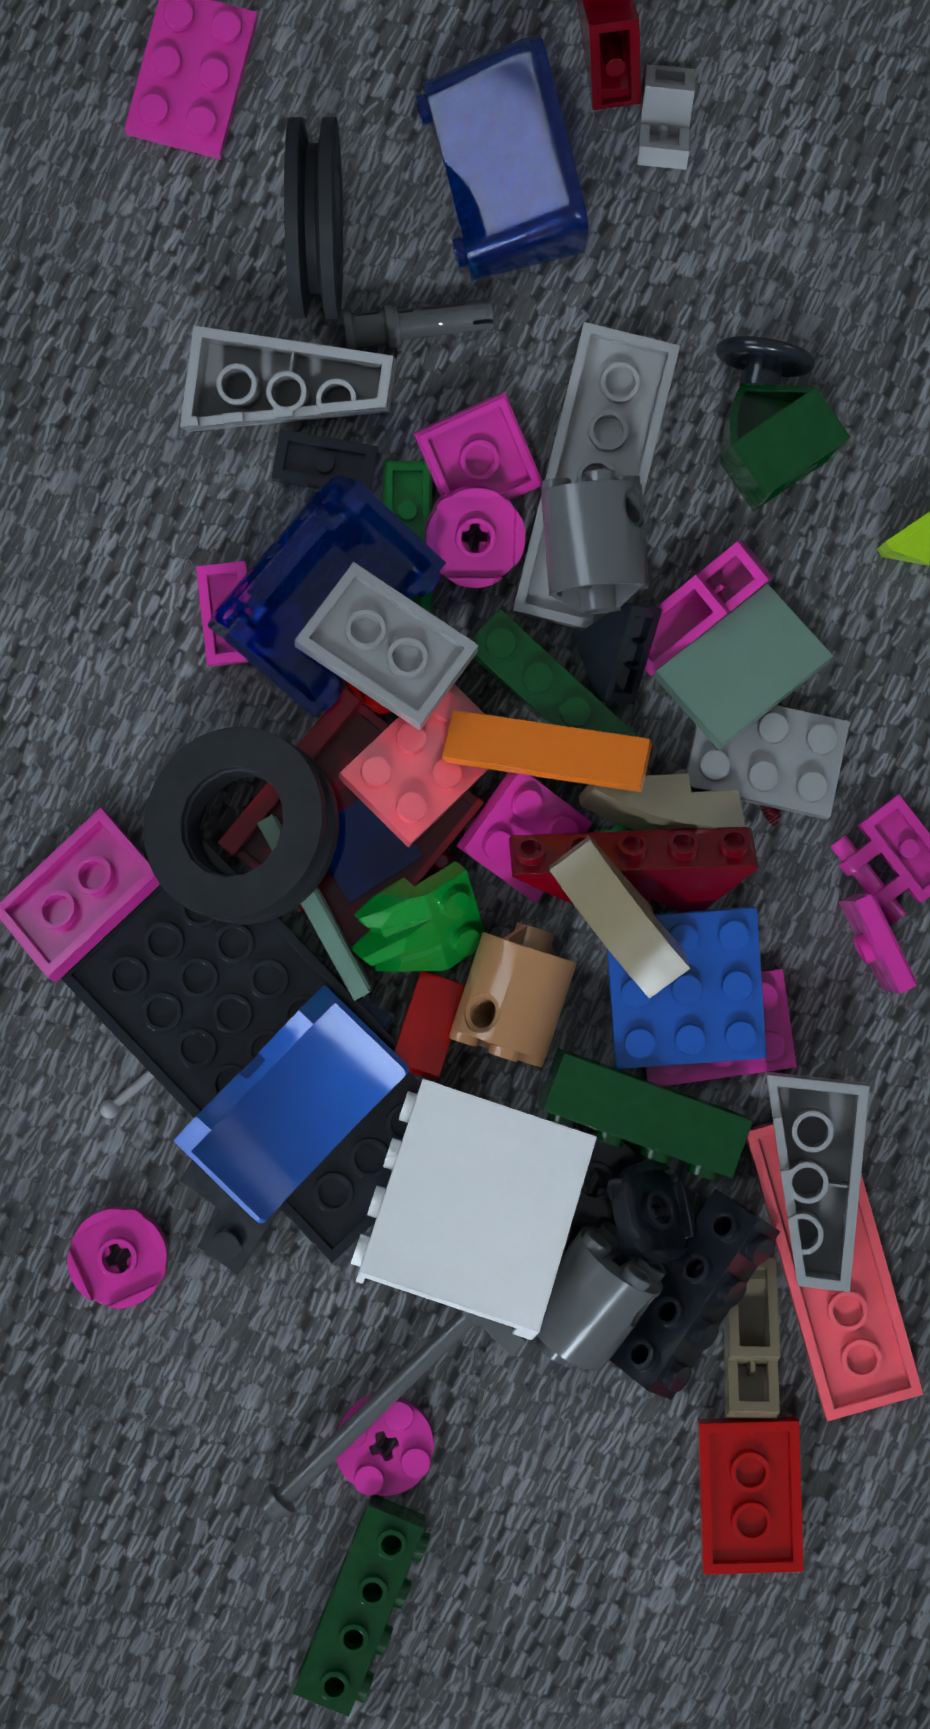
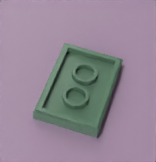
M767 583L659 668L654 678L720 751L830 663L833 655Z

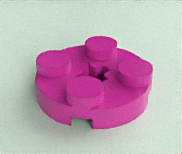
M466 486L455 489L448 495H443L437 499L426 521L424 543L427 555L441 574L457 585L468 588H482L497 583L503 579L502 576L508 573L513 565L516 566L524 551L525 528L517 510L502 495L487 487ZM478 523L481 531L488 533L487 541H480L478 550H470L469 543L461 541L462 533L469 531L470 525Z
M122 1206L108 1207L92 1214L77 1229L71 1242V1248L68 1251L67 1266L69 1275L77 1290L89 1300H95L100 1304L109 1305L108 1307L116 1309L132 1307L151 1296L166 1275L169 1246L159 1224L141 1209ZM118 1244L121 1249H129L131 1256L127 1259V1269L121 1270L118 1264L108 1265L106 1257L112 1253L110 1245Z
M374 1394L365 1396L351 1405L339 1423L338 1429ZM400 1397L336 1459L337 1464L345 1478L364 1495L392 1496L403 1493L414 1487L429 1471L434 1450L432 1426L420 1407ZM384 1431L387 1438H397L398 1444L392 1447L391 1456L384 1457L381 1452L374 1453L371 1446L376 1443V1434L378 1432Z

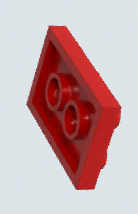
M798 1418L697 1419L701 1569L703 1574L804 1572L800 1426Z

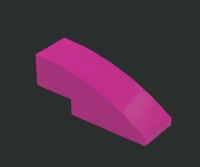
M743 539L734 543L700 573L694 575L657 606L663 610L645 667L650 676L655 674L659 668L774 578Z

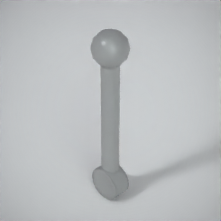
M146 1071L116 1098L103 1101L100 1105L101 1115L107 1119L116 1117L119 1113V1107L155 1077L149 1071Z

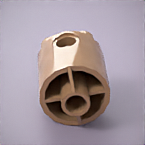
M517 922L515 930L504 938L483 932L448 1038L475 1047L477 1045L489 1049L488 1053L515 1062L519 1060L542 1067L547 1057L577 962L556 955L552 945L555 934Z

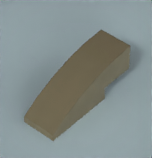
M688 773L645 776L642 793L588 784L579 794L581 806L607 820L635 831L745 827L739 789L691 792Z
M590 836L549 865L550 872L574 906L649 999L690 969L685 950L654 916L651 905Z
M769 1257L757 1267L749 1279L742 1300L732 1307L724 1318L725 1418L775 1419L780 1413L778 1360L781 1354L776 1257Z

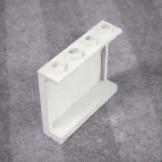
M423 1079L417 1094L410 1091L407 1092L398 1120L408 1124L402 1141L392 1138L383 1164L384 1168L390 1169L392 1172L386 1188L376 1186L367 1213L368 1216L376 1218L370 1237L360 1234L351 1264L360 1267L356 1282L363 1284L365 1278L514 1327L512 1334L533 1340L541 1329L597 1137Z

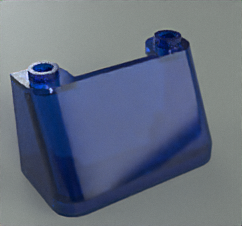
M539 34L520 39L423 82V93L415 95L422 126L431 124L433 132L437 135L456 210L460 237L452 238L451 240L458 268L467 266L470 280L473 281L585 253L589 232L588 217L542 36Z
M336 475L319 489L224 599L208 622V628L313 717L319 711L324 712L328 710L338 700L342 693V689L339 687L342 678L296 648L295 639L351 564L355 562L407 598L415 595L424 597L432 591L441 577L438 572L446 564L441 557L361 482L342 475Z

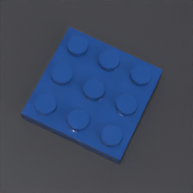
M756 907L654 914L685 950L690 969L650 999L607 949L614 1063L616 1069L767 1058Z

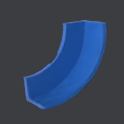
M325 985L295 1013L258 1052L259 1054L173 1140L258 1223L267 1221L323 1159L409 1072L408 1065Z

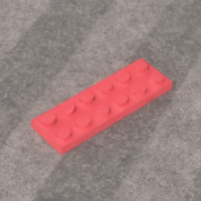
M770 1122L752 1127L746 1140L769 1222L781 1231L775 1239V1244L825 1419L828 1422L924 1395L862 1174L850 1292L798 1286L774 1124Z

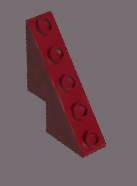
M577 0L592 110L641 104L640 25L634 0Z
M749 827L512 835L509 838L512 877L573 904L550 872L549 865L588 836L594 840L645 900L651 898L679 912L706 910L759 868L753 833Z

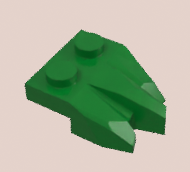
M455 861L416 886L403 877L377 893L354 914L363 925L371 929L350 950L370 966L375 965V971L388 972L444 971L474 954L485 930L467 870Z

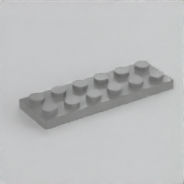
M584 322L545 480L569 478L571 483L585 481V472L611 469L615 470L616 477L626 475L640 476L642 495H644L680 345ZM540 498L512 613L583 630L608 613L582 614L560 600L549 596L542 501Z

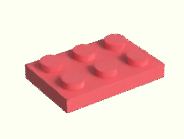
M455 684L421 730L398 717L351 761L338 776L408 848L490 770L445 763L442 757L453 710L484 714Z

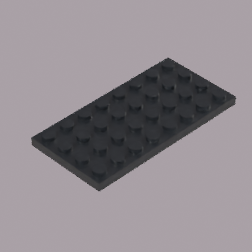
M201 837V849L208 864L220 874L226 876L239 875L208 841ZM161 885L148 895L61 978L193 1118L259 1054L258 1052L323 985L328 987L393 1051L397 1040L358 999L353 1000L347 987L280 917L257 924L226 923L187 909L175 901ZM408 1072L292 1192L281 1209L331 1264L360 1237V1234L365 1233L376 1221V1218L368 1216L367 1213L376 1186L386 1188L392 1170L383 1167L391 1140L395 1138L402 1141L408 1124L398 1120L407 1092L410 1091L417 1094L423 1079L437 1083L436 1081Z

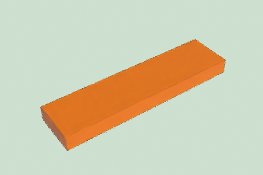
M453 710L442 757L445 763L642 793L652 743L650 739Z

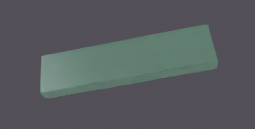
M270 815L257 824L273 851L277 846L283 822L280 817ZM317 886L301 905L355 1001L371 992L373 986L358 958L350 950L351 946Z

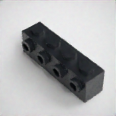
M714 1189L695 1219L694 1236L685 1240L682 1249L688 1248V1250L680 1258L667 1262L664 1267L667 1273L661 1280L663 1289L660 1295L648 1305L633 1330L610 1358V1361L647 1391L672 1400L674 1395L681 1391L689 1382L692 1374L691 1369L702 1352L709 1348L719 1334V1326L729 1310L736 1306L744 1297L747 1289L746 1284L757 1267L764 1263L771 1255L774 1241L781 1231L735 1199Z

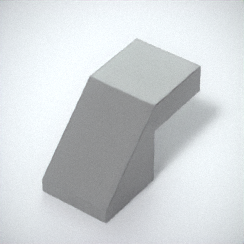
M646 64L637 165L687 170L689 127L695 93V69Z

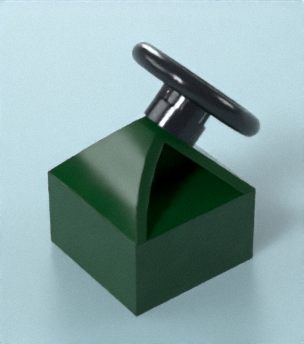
M734 336L721 340L716 346V355L723 363L742 370L740 388L733 399L723 430L720 464L754 512L834 458L851 437L817 387L780 385L782 377L803 376L813 370L815 360L807 350L797 345L771 338ZM743 351L748 352V354H739V353H737V352H743Z

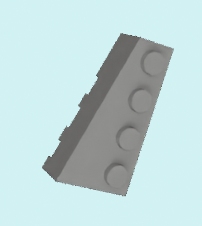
M193 326L180 427L191 432L390 412L397 361L392 355Z
M766 1072L797 1285L850 1292L870 1086L866 1082Z

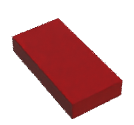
M420 971L394 1052L408 1065L409 1072L434 1081L438 1080L451 1041L448 1037L465 985L426 971Z

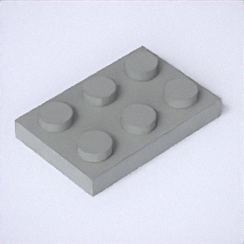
M355 562L351 564L295 639L296 648L418 730L422 729L478 652L479 646Z
M776 705L720 751L696 725L686 768L691 790L705 792L739 789L741 801L827 820L831 817L850 721Z

